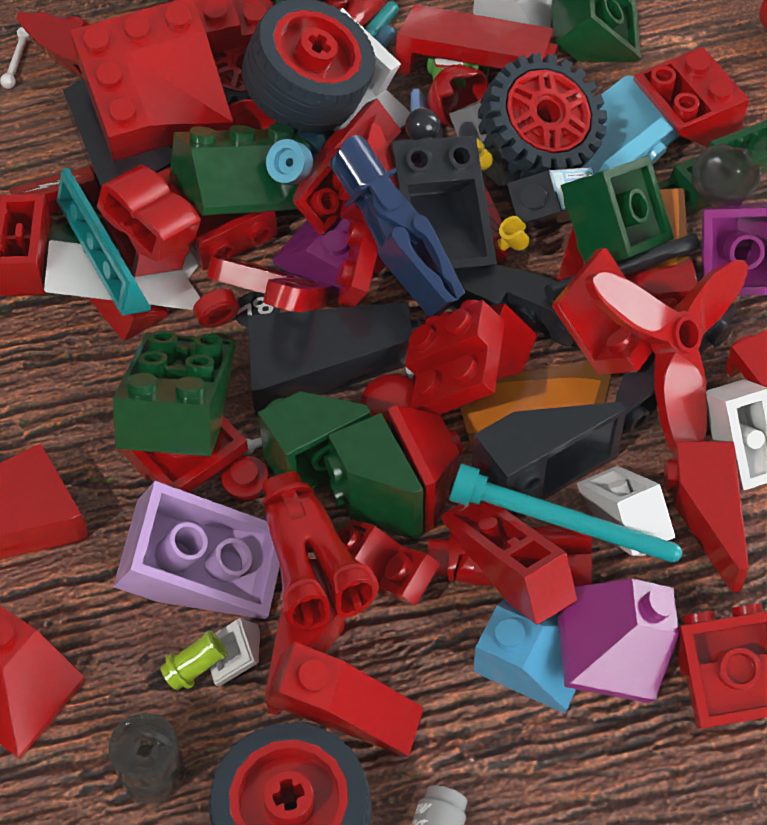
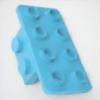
M633 76L623 77L601 94L605 103L600 110L607 111V120L603 124L607 126L606 134L601 140L603 142L600 148L582 168L593 167L594 173L649 155L653 164L665 153L667 146L680 136L633 81Z

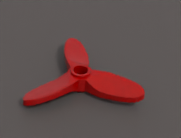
M743 260L727 261L707 273L673 309L633 282L615 274L602 272L590 274L585 278L586 289L598 307L617 324L650 343L652 350L655 352L654 389L658 413L665 440L672 453H674L677 441L705 442L707 426L706 377L699 347L705 332L728 310L742 289L748 271V265Z

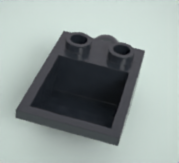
M428 108L413 110L405 122L406 132L412 140L395 141L389 145L393 168L397 170L395 178L398 190L420 215L427 217L454 270L495 266L497 260L476 135L435 138L440 130V121L436 113ZM413 163H423L420 168L413 165Z
M622 402L513 412L474 434L472 467L480 469L479 474L487 476V482L545 500L617 458L627 408ZM456 477L453 479V481H452L451 484H450V488H449V494H450V495H451V491H452V488H453V485H454V482H455ZM505 509L515 517L517 516L518 518H524L527 516L521 513Z

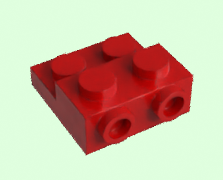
M194 0L212 54L248 45L257 24L273 6L271 0Z
M467 300L461 304L460 309L455 310L445 317L431 316L427 318L425 324L411 331L405 367L416 376L410 408L441 415L495 393L505 321L484 300Z
M224 416L222 417L220 433L211 456L120 449L147 482L149 480L157 481L187 493L249 451L247 440Z
M762 603L732 607L733 617L719 620L714 619L713 611L683 616L684 625L678 626L679 636L675 647L681 678L687 679L696 729L767 718V612H763Z

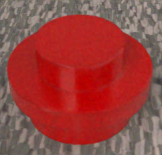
M240 456L224 467L221 474L222 485L226 493L236 500L243 502L258 498L264 492V481L269 479L265 464L252 456Z

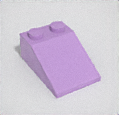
M154 481L137 500L113 587L160 603L266 619L269 616L280 564L267 521Z

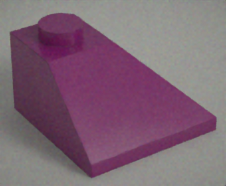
M767 202L735 203L702 209V278L722 263L732 260H743L748 265V271L738 296L767 295Z
M633 578L575 587L577 601L558 612L564 687L644 703L654 701L679 636L673 588Z

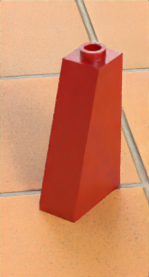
M41 443L0 463V560L79 542L89 537L82 514Z

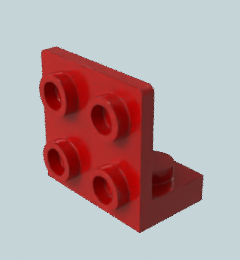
M607 248L597 249L556 298L552 307L597 375L638 372L653 352L650 343L626 330L611 319L592 300L586 289L585 278L590 274L606 272L626 279ZM675 298L659 300L672 309L678 304Z

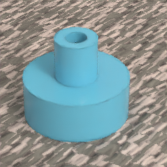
M290 139L276 142L270 148L266 158V167L269 175L275 181L288 185H297L306 180L313 166L312 154L307 146Z

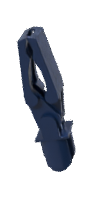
M359 135L350 136L343 142L329 164L350 197L349 201L345 204L346 208L356 203L378 247L377 254L429 317L442 315L465 291L427 217L420 215L391 181V177L397 171L396 168L387 172L365 138Z

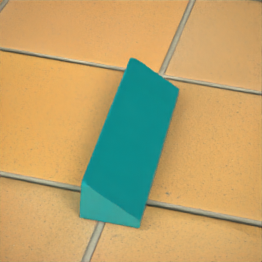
M63 168L57 203L122 316L150 311L151 306L71 170Z

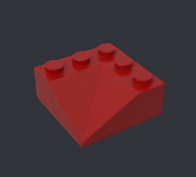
M175 0L70 30L75 56L113 162L172 145L174 132H190V129L193 127H208L215 131H220L234 126L209 41L194 0Z

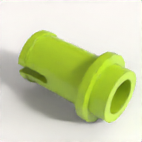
M208 630L204 633V636L179 654L170 653L165 657L166 663L160 667L161 672L173 689L177 691L183 687L190 689L194 685L196 677L218 661L225 659L228 653L220 638L213 631Z

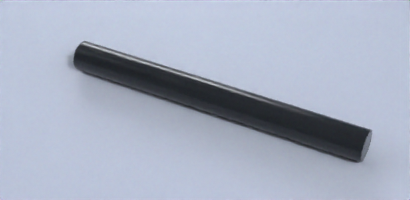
M690 234L615 262L624 276L694 252L699 249L700 242L695 234ZM575 275L546 285L544 290L547 299L550 302H554Z

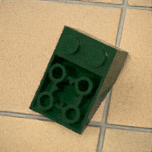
M168 330L146 333L113 397L115 449L211 456L220 433L236 340L222 339V337L216 334H202L197 337L182 336Z

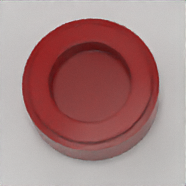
M229 289L211 291L199 298L193 306V312L199 324L206 328H216L230 322L240 309L234 293Z

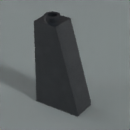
M84 79L63 89L71 122L88 165L96 178L99 193L102 184L139 165L147 166L156 173L171 167L172 149L169 146L113 162Z
M409 302L318 309L306 312L293 311L247 315L251 386L255 415H258V412L265 409L272 401L279 398H287L299 391L323 395L405 367L411 331L420 326L419 319L411 320Z

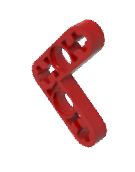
M211 255L206 276L215 281L264 293L263 303L295 312L326 308L331 288L330 285L319 281Z

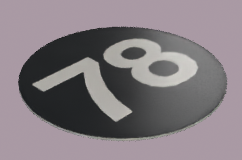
M251 292L237 300L240 309L234 318L241 326L248 328L247 315L279 313V308L263 303L264 293Z

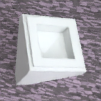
M239 618L215 633L224 644L228 653L225 659L218 661L210 667L216 686L220 687L259 663L260 630L258 624Z

